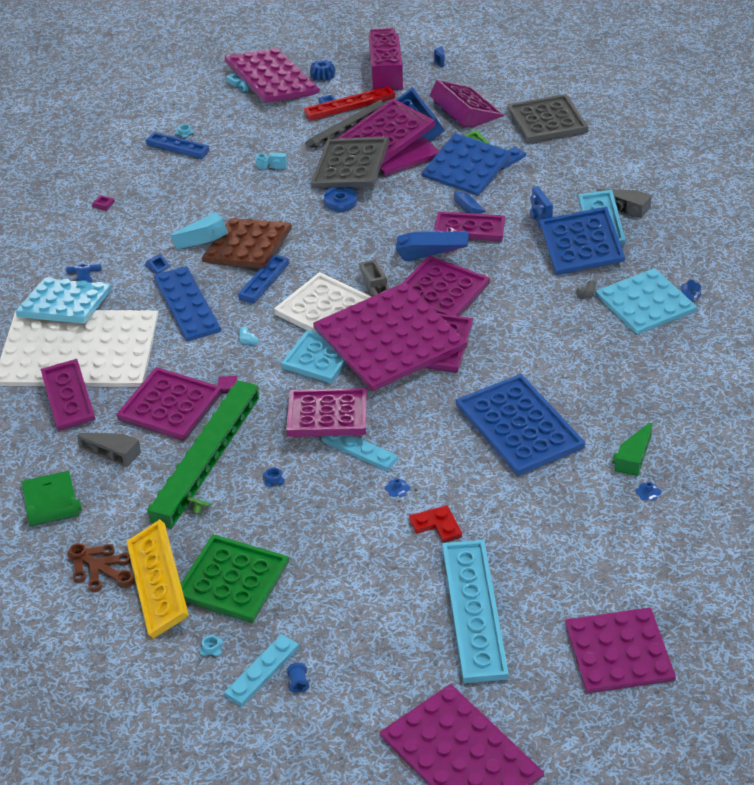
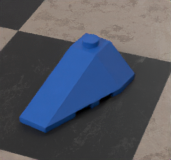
M434 230L411 232L397 236L395 249L404 261H412L468 247L469 233L468 231Z

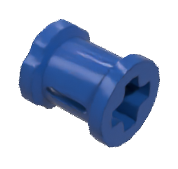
M293 663L287 668V674L291 681L289 683V690L291 692H303L309 688V681L305 675L307 667L303 663Z

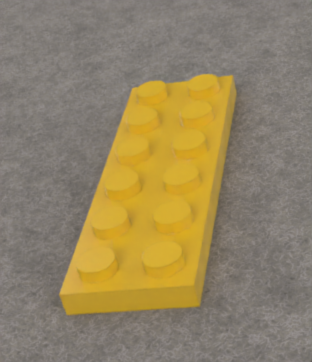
M161 520L156 521L126 541L148 635L153 639L189 617L166 526Z

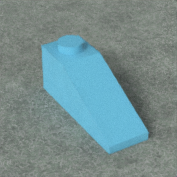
M214 212L170 235L175 247L182 249L214 241L228 234L223 219L217 212Z

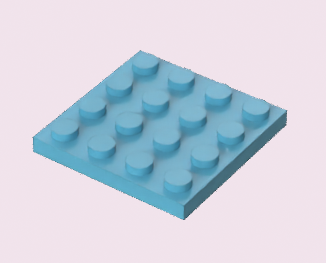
M655 268L596 290L595 294L637 335L697 311V306Z
M44 278L18 307L16 316L85 324L110 293L111 286L102 282L90 283L83 280L70 281L69 279Z

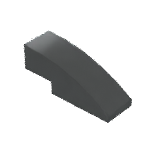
M376 259L359 263L363 280L371 297L390 289L387 284V277Z

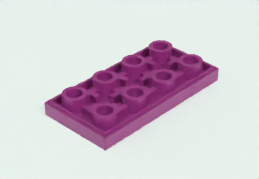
M425 137L419 138L381 165L380 172L387 176L431 161L439 150Z

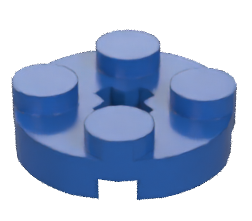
M332 187L324 194L325 206L338 212L349 210L357 203L356 191L350 187H343V189Z

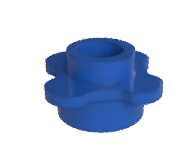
M276 467L267 469L263 473V477L266 479L265 485L271 487L275 484H283L285 479L282 478V470Z

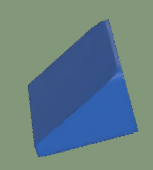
M443 46L434 49V62L441 67H445Z
M161 253L145 263V266L155 274H159L171 267Z

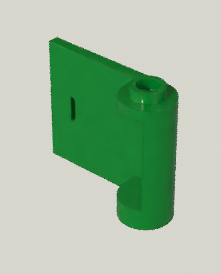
M69 471L21 481L30 527L79 516L78 511H82L80 499H75Z

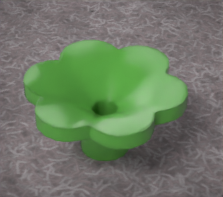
M187 497V500L194 504L193 512L200 513L202 507L212 506L211 503Z

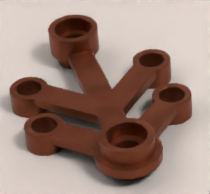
M75 543L70 546L68 551V558L74 562L75 566L73 580L76 583H82L86 580V574L83 571V562L90 565V582L88 586L91 592H98L102 588L101 581L99 580V571L116 580L119 587L128 588L134 583L133 573L130 570L118 572L108 565H128L131 561L130 555L128 553H121L112 556L115 553L112 544L87 548L82 543ZM100 554H103L104 556H106V557H101V558H94V557H92V556L100 555Z

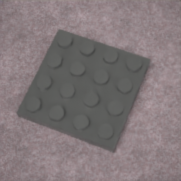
M567 94L507 104L508 112L527 143L588 132L587 124Z
M389 138L328 139L310 183L312 188L374 187L390 143Z

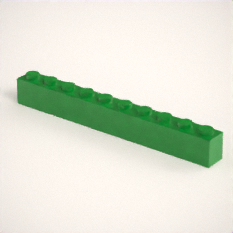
M237 380L235 385L230 388L228 395L225 399H222L217 411L213 412L208 424L204 425L201 434L195 438L192 447L186 451L181 463L177 464L172 476L168 477L163 489L159 490L154 502L148 506L147 514L149 515L150 523L153 524L161 520L165 523L166 528L172 529L190 503L187 497H194L259 400L258 385Z

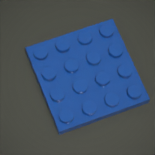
M454 133L422 171V176L479 196L509 160L511 151Z
M607 206L540 220V227L556 275L625 262V255Z

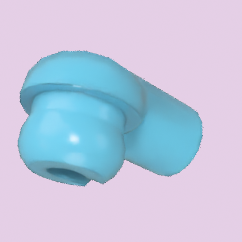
M240 327V342L245 345L256 346L259 341L258 337L248 333L247 327Z

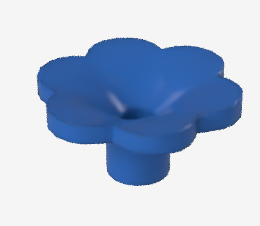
M690 279L687 283L681 285L682 293L692 302L701 297L700 283Z
M399 478L390 480L389 484L385 486V491L389 492L391 497H403L410 490V486L406 484V481Z
M652 482L641 483L639 488L635 490L642 500L649 499L655 501L661 495V490Z

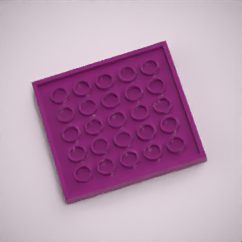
M406 282L313 322L314 329L372 392L467 348V341Z

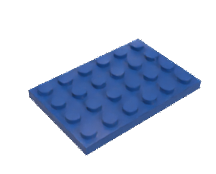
M522 374L456 399V406L517 476L585 448V441Z

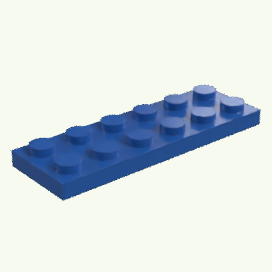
M187 266L153 275L186 341L221 332L219 323Z

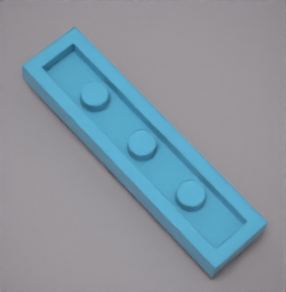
M352 435L321 437L323 443L385 471H388L398 460V455Z
M281 634L224 692L225 697L243 707L299 649V644Z

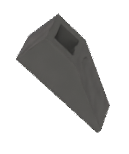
M597 189V192L612 190L617 210L632 216L642 218L651 208L652 195L637 190Z

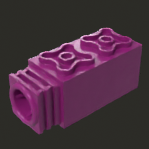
M395 28L370 29L368 38L372 89L390 86L392 90H403V63L399 34L396 33Z

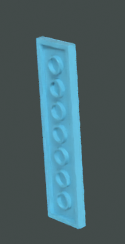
M485 541L442 543L463 684L509 680Z

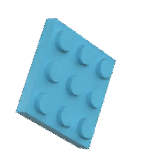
M310 330L303 334L281 363V367L284 370L330 384L334 382L346 365L345 361L319 333Z

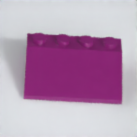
M436 79L429 95L435 104L441 106L443 111L449 113L452 119L457 120L458 124L465 128L467 126L475 127L504 116L502 112L471 86Z

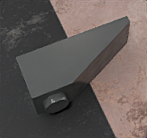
M79 433L77 435L79 448L125 467H128L141 453L139 440L125 434Z

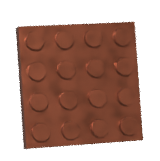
M230 218L225 224L228 234L212 242L201 257L202 262L265 268L291 231V223Z

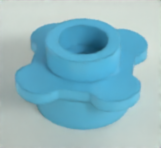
M182 124L178 126L175 134L180 135L182 138H187L190 134H194V130L190 128V125Z
M209 635L202 639V649H200L202 656L214 655L218 657L222 654L220 648L223 645V640L221 638Z

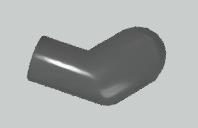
M593 280L588 281L586 289L584 287L579 289L578 287L576 289L577 297L585 299L593 296L596 282Z

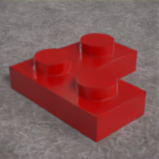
M448 505L409 515V521L416 534L436 529L443 543L462 538V532Z

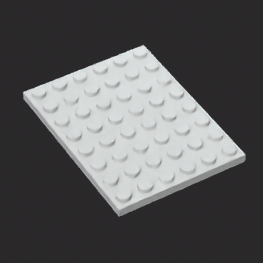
M95 310L85 324L17 317L15 311L0 358V386H45L40 369L78 359L86 387H140L146 376L159 315L158 311Z

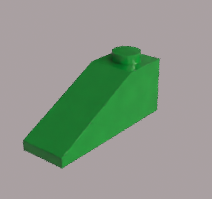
M653 423L646 424L623 442L618 452H614L612 464H615V471L639 476L652 436Z

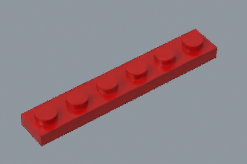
M390 86L305 107L304 114L312 121L369 106L379 100L384 102L395 99V92Z

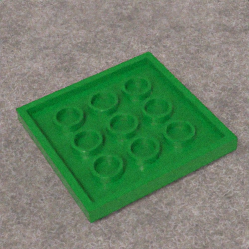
M212 534L181 582L185 603L253 623L288 565L289 556Z

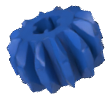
M327 59L316 60L315 63H311V77L318 82L321 80L325 82L326 79L330 81L335 75L334 64L332 61H327Z

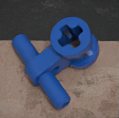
M80 263L75 266L66 267L67 273L78 274L76 281L83 280L90 283L93 281L89 271L102 270L101 264Z

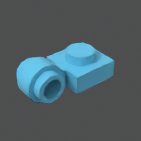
M236 73L226 76L227 82L234 87L239 86L241 92L252 90Z
M270 152L269 156L265 153H259L255 158L256 166L259 169H266L268 165H270V168L275 169L287 168L286 153Z

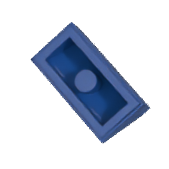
M454 191V201L466 213L482 214L486 212L469 194Z

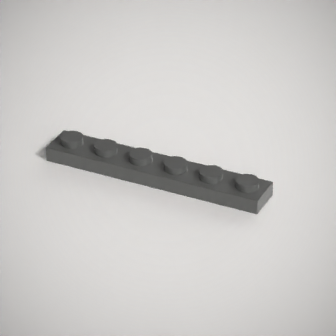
M379 100L315 135L305 142L306 146L311 147L314 145V147H317L323 143V139L327 141L335 137L334 133L337 132L339 135L346 131L345 127L349 126L351 128L357 125L358 120L362 121L369 114L378 110L384 105L383 102Z

